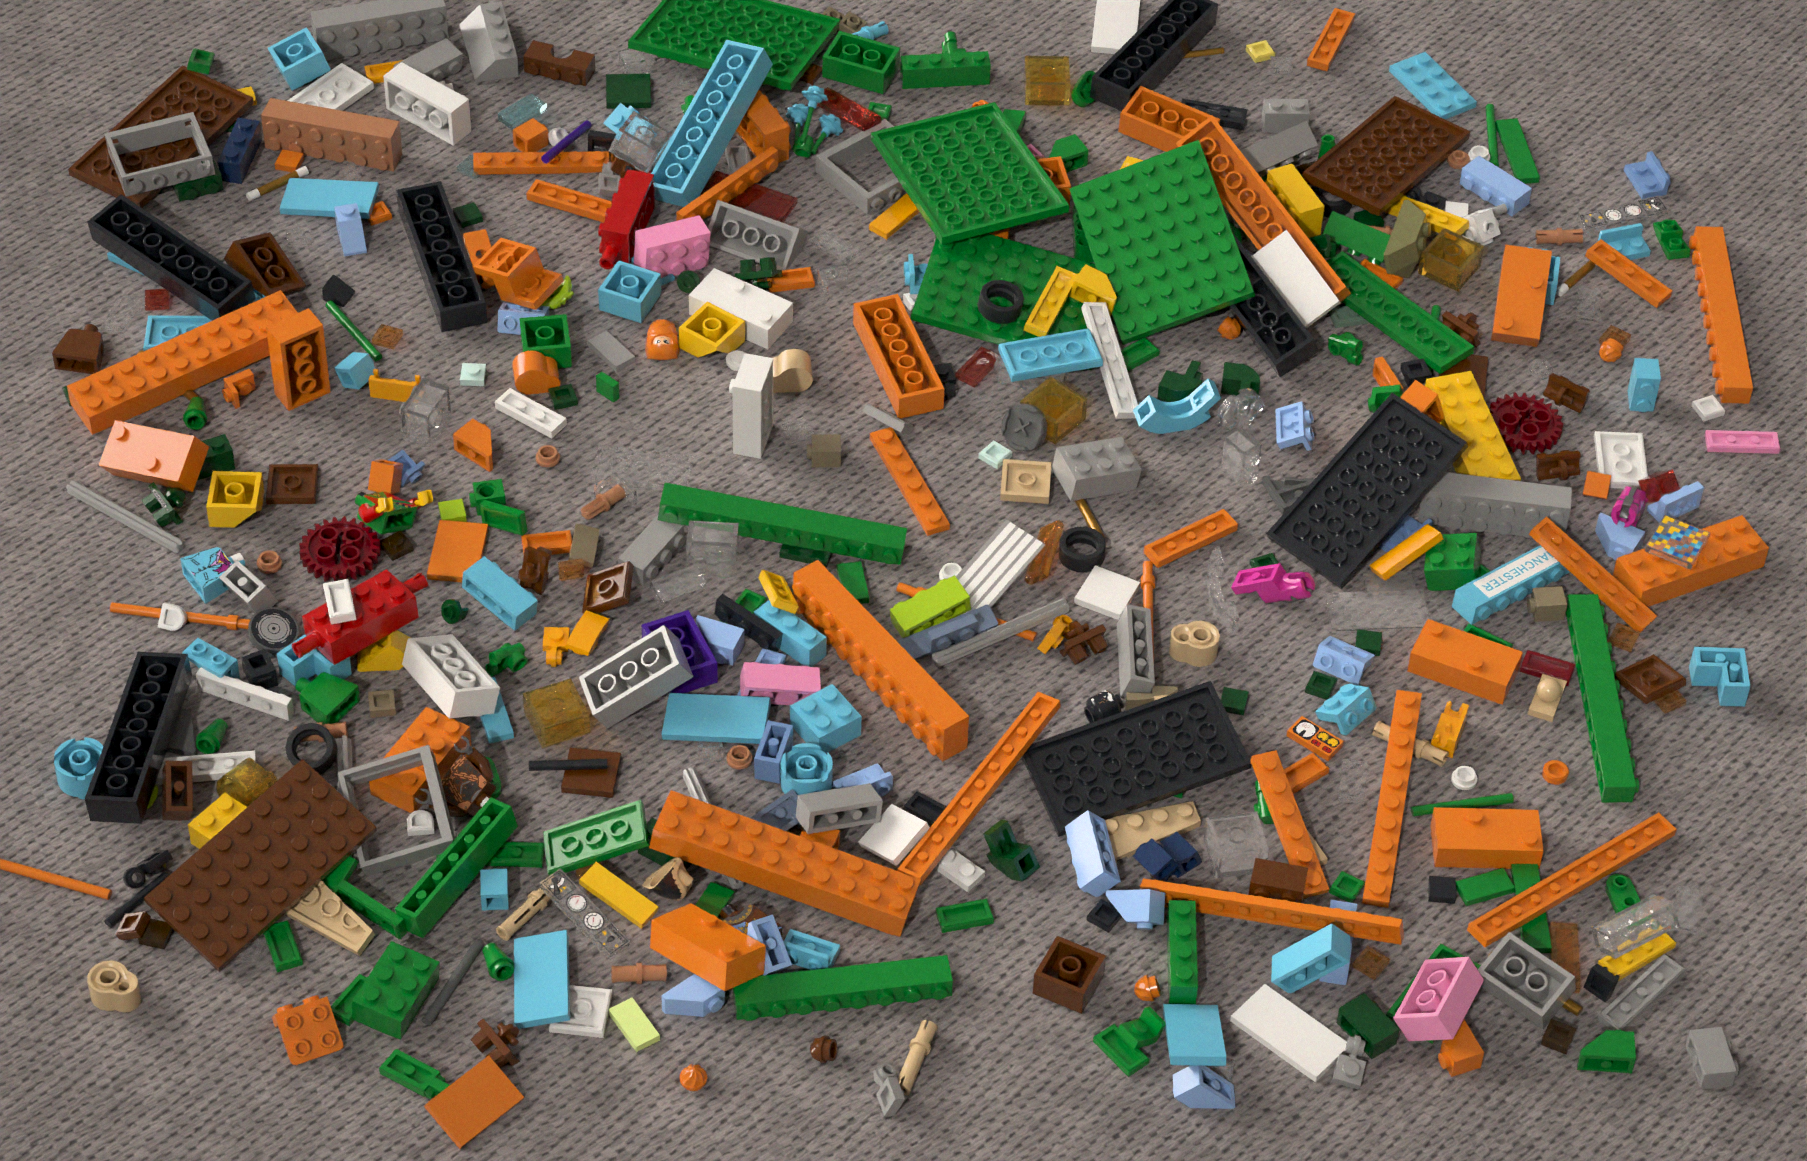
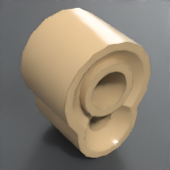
M789 349L773 358L774 393L803 392L811 386L813 382L811 358L807 352L800 349Z
M1205 621L1179 624L1171 631L1169 654L1174 660L1179 662H1186L1197 667L1208 666L1217 658L1220 638L1219 631L1213 624Z
M112 960L103 961L90 969L87 982L94 1006L100 1010H117L124 1013L131 1012L139 1007L141 994L138 979L123 964Z

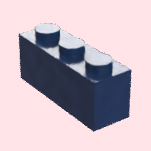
M244 118L237 119L217 161L222 181L237 184L243 183L262 142L260 121Z

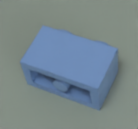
M767 721L754 757L755 779L780 784L781 758L785 752L787 754L793 747V725Z

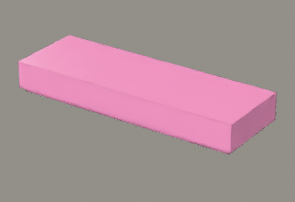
M1705 431L1708 452L1779 454L1780 452L1777 432Z

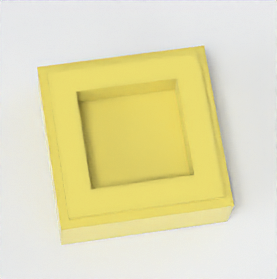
M1266 40L1246 45V51L1255 63L1275 58V52Z

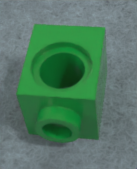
M502 479L472 483L473 493H469L471 508H476L477 516L481 515L480 503L483 500L506 506Z

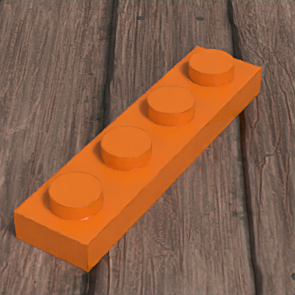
M1334 8L1307 59V66L1323 71L1329 70L1354 22L1355 13Z
M538 179L534 181L526 193L527 200L603 223L607 208L612 206V201Z
M1602 239L1587 250L1585 257L1654 307L1658 308L1671 297L1673 291Z
M1222 509L1144 546V554L1157 568H1160L1237 531L1238 523L1225 509Z

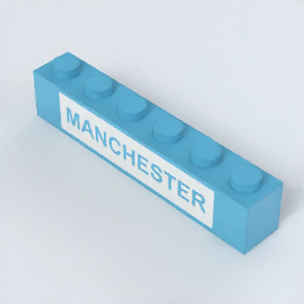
M1540 545L1456 589L1452 608L1473 625L1480 620L1487 619L1491 614L1499 610H1504L1508 605L1523 600L1532 593L1533 588H1541L1553 581L1557 582L1562 576L1568 574L1569 571Z

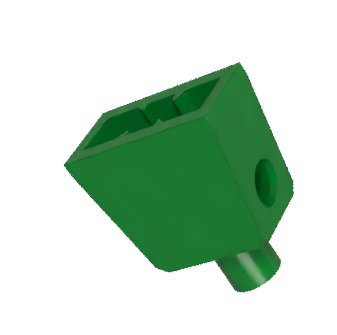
M326 672L320 673L313 681L301 677L295 685V690L300 692L301 709L316 722H323V724L338 723L360 702L358 685Z

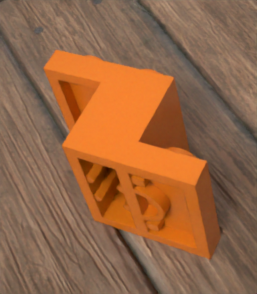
M500 238L473 265L475 274L493 279L501 300L533 310H537L564 282L562 274L543 268L536 247Z

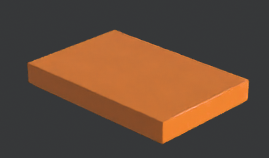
M439 520L428 566L427 580L462 582L463 572L483 557L489 530L488 524Z
M488 1055L427 1102L424 1107L456 1146L461 1149L520 1103L524 1096Z

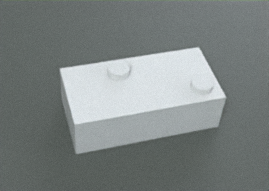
M402 62L383 76L386 109L453 146L471 132L469 99L464 95L453 91Z
M715 268L689 294V315H693L708 301L744 320L745 339L766 349H769L793 322V302Z
M745 353L735 379H731L729 393H732L733 454L761 459L773 427V358Z
M453 634L408 638L402 665L449 719L494 714L500 687Z

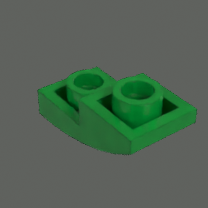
M1665 219L1662 222L1653 223L1656 237L1668 260L1690 257V248L1682 239L1683 230L1675 220Z

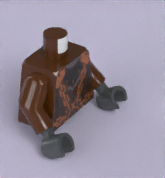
M461 736L467 743L464 748H459L454 743V748L461 755L441 780L450 817H464L467 814L475 816L496 789V786L492 783L494 775L488 759L475 747H470L469 739L466 736ZM419 789L424 791L427 797L424 801L414 798L415 801L419 804H429V808L434 810L430 792L427 789Z

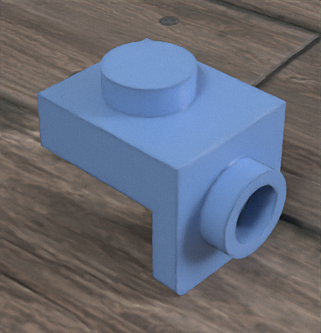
M404 450L388 459L389 461L403 463L402 487L409 482L411 484L416 483L423 476L421 472L425 463L421 461L416 464Z

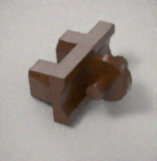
M1447 310L1444 312L1442 323L1474 347L1477 348L1481 344L1478 340L1479 332L1477 331L1479 325L1475 323L1477 316L1474 313L1470 312L1466 316L1459 314L1458 317H1455Z
M1552 373L1549 376L1543 396L1555 401V405L1559 407L1564 405L1581 413L1590 391L1584 386L1570 382L1569 379Z
M1562 450L1554 454H1537V479L1559 478L1560 481L1567 480L1568 476L1580 475L1579 460L1581 453L1578 450Z
M530 546L525 548L523 565L518 571V578L522 588L533 589L539 595L544 593L549 576L548 565L549 560H551V550L541 546L537 549Z
M1078 621L1069 623V632L1065 633L1068 641L1064 643L1065 648L1059 651L1063 657L1068 655L1076 665L1088 658L1089 655L1084 649L1088 645L1094 655L1106 651L1108 644L1103 636L1106 628L1101 624L1089 630L1087 623L1083 625Z
M481 1019L477 1023L481 1029L470 1039L479 1051L483 1053L494 1044L496 1048L488 1055L499 1068L508 1062L512 1066L520 1062L506 1046L509 1043L512 1046H516L519 1043L516 1038L519 1034V1028L513 1023L505 1025L501 1022L497 1025L499 1032L496 1034L488 1023Z

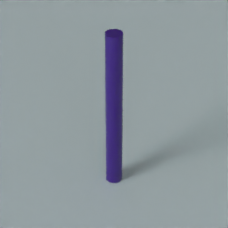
M586 120L541 157L542 162L549 163L592 127L591 122Z

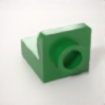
M1401 385L1373 387L1372 395L1368 398L1369 411L1374 413L1391 393L1401 397L1404 394Z
M1146 1007L1139 1019L1121 1023L1117 1033L1135 1050L1156 1043L1166 1023L1151 1007Z

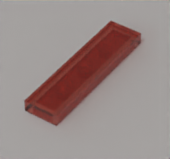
M829 87L824 89V94L827 96L828 101L817 103V106L862 131H866L881 123L880 115Z

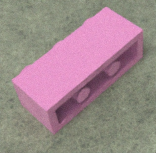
M744 662L740 674L741 696L770 697L771 704L792 705L821 690L820 668Z

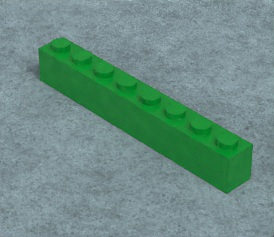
M948 955L762 975L733 987L732 990L736 1019L753 1021L761 1017L771 1016L773 1018H780L784 1015L797 1013L807 1015L811 1012L823 1010L834 1012L841 1008L852 1007L854 1009H861L868 1005L879 1004L881 1006H888L895 1002L906 1001L908 1003H915L922 999L931 998L941 1000L952 996L953 980Z

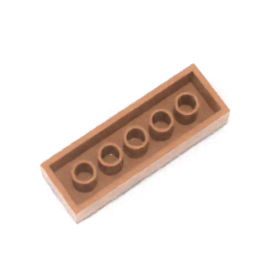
M274 98L269 99L261 114L265 148L273 151H282L284 149L304 153L306 156L317 159H328L339 163L344 162L388 171L395 170L402 156L400 121Z

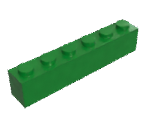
M490 797L395 908L396 914L404 919L408 932L424 938L516 830L518 824L510 805Z

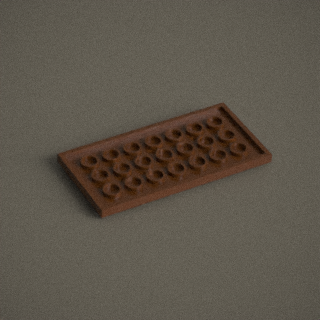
M182 65L109 132L193 112L207 146H209L254 104L253 97L201 73L187 70V67ZM191 121L185 122V126L191 125ZM105 136L68 169L70 176L116 198L121 194L141 208L164 188L125 196L108 153ZM189 137L120 154L119 158L125 173L129 174L198 157L200 154L193 138ZM118 139L112 140L113 144L118 143Z
M1394 96L1303 172L1302 177L1311 185L1317 186L1334 196H1338L1352 205L1367 210L1371 214L1380 216L1450 156L1453 151L1469 139L1471 131Z
M302 759L145 896L144 900L148 906L220 972L377 832V827Z

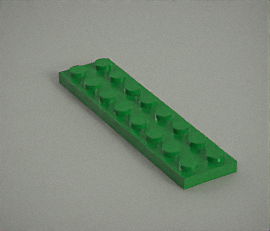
M1342 251L1335 255V257L1327 260V263L1351 292L1341 302L1414 356L1424 359L1425 363L1439 374L1474 353V346L1345 252Z

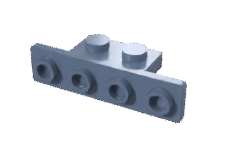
M984 605L900 639L898 643L917 660L998 626V621L990 606Z
M793 789L752 816L751 819L790 832L789 829L795 825L800 829L802 825L796 818L798 795Z

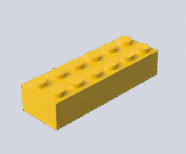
M1467 371L1426 379L1425 386L1438 394L1445 418L1439 424L1465 440L1468 444V448L1452 464L1456 473L1521 481V477L1472 372Z

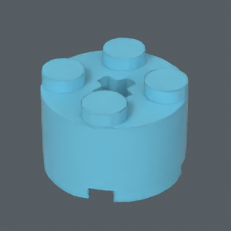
M84 737V740L75 741L74 738L64 742L57 748L54 754V767L58 785L64 793L85 799L103 749V745L99 741Z
M802 743L793 746L792 750L787 754L786 752L781 758L780 783L784 794L792 789L797 795L831 790L833 760L828 752L826 754L816 744Z

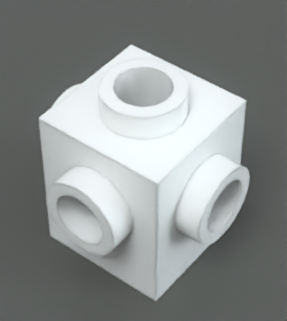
M1492 208L1478 210L1463 217L1469 220V229L1465 231L1466 237H1471L1475 243H1480L1481 246L1493 242V237L1501 234L1499 223L1494 217Z

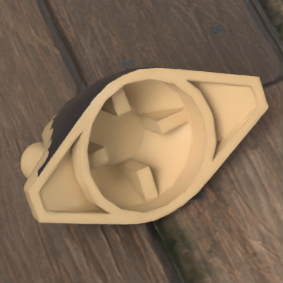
M673 858L648 876L642 886L661 897L671 900H682L690 890L694 878L689 875L680 858Z

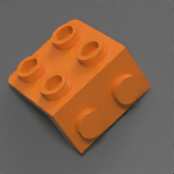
M315 995L304 999L303 1005L293 1008L292 1004H288L276 1009L277 1013L273 1015L272 1020L275 1028H279L292 1065H298L343 1048V1041L327 996L319 999V996Z

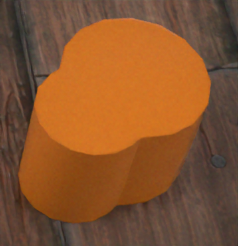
M526 351L517 355L513 360L512 369L515 386L522 394L548 393L549 388L560 386L558 365L555 359L544 356L537 351Z

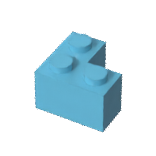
M303 635L302 637H300L299 639H297V640L294 641V642H297V641L303 639L304 637H306V635ZM292 643L277 653L279 673L294 686L301 677L309 679L313 675H319L323 672L341 679H346L352 674L350 657L334 665L316 648L302 658H298V655L296 656L292 649Z
M1694 647L1689 664L1691 685L1717 686L1720 706L1745 707L1750 690L1745 648Z

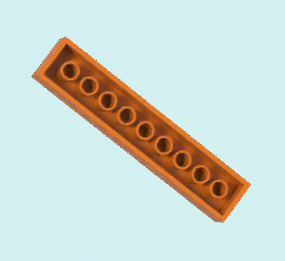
M1213 115L1176 143L1180 147L1196 140L1200 141L1222 204L1258 250L1287 230L1338 300L1341 302L1351 294Z
M281 290L67 385L71 406L91 434L98 433L112 427L115 420L124 422L183 395L187 390H195L270 356L266 326L298 312Z
M817 560L794 572L793 596L799 606L796 613L802 614L810 626L827 637L826 644H831L836 649L839 658L843 661L846 660L851 665L854 674L861 676L866 681L868 688L872 692L876 691L881 697L883 704L887 708L891 707L896 712L899 721L903 724L906 723L911 728L914 737L918 740L921 739L927 745L928 751L933 756L937 755L942 762L967 749L969 715L825 566Z
M670 790L654 826L649 846L650 849L680 858L689 863L901 937L921 879L672 790Z

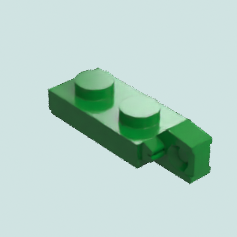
M395 1049L379 1067L381 1075L423 1097L426 1096L428 1099L437 1096L450 1086L445 1083V1078L441 1076L440 1071L398 1049Z

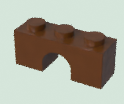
M533 40L523 56L524 72L548 77L553 80L569 82L574 85L587 86L595 72V54L574 50L567 58L554 57V45Z

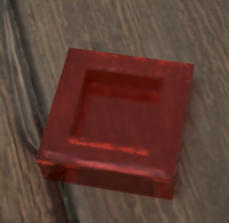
M166 289L145 290L146 311L169 309V291Z

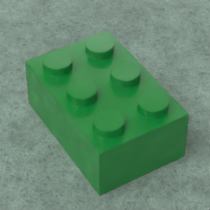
M839 31L823 55L822 77L884 94L900 69L901 48Z
M391 941L352 1001L353 1020L401 1040L439 980L440 962Z

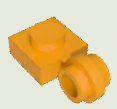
M1064 614L1056 617L1053 620L1052 628L1037 649L1044 654L1051 647L1056 649L1064 638L1062 635L1069 632V623L1073 622L1072 619Z
M544 627L542 647L543 651H546V665H551V667L562 665V652H568L565 646L570 637V628Z

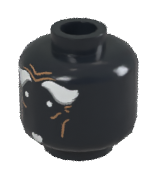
M1104 690L1087 699L1084 713L1089 723L1122 712L1121 709L1124 705L1119 695H1114L1112 692Z

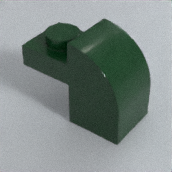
M1192 360L1185 375L1166 370L1158 386L1157 399L1163 402H1175L1186 398L1202 384L1201 362Z
M1225 362L1221 394L1239 396L1237 413L1247 414V407L1253 406V398H1258L1260 377L1254 369L1247 365Z
M1001 819L983 833L990 852L986 854L989 861L1011 880L1022 882L1040 868L1031 845L1017 843L1007 820Z

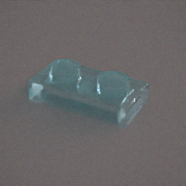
M531 93L498 113V120L513 131V129L545 112L546 103Z

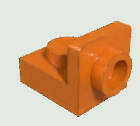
M250 369L223 379L225 388L222 390L223 397L227 403L231 402L235 409L240 407L239 396L248 395L251 391L255 390L254 374Z

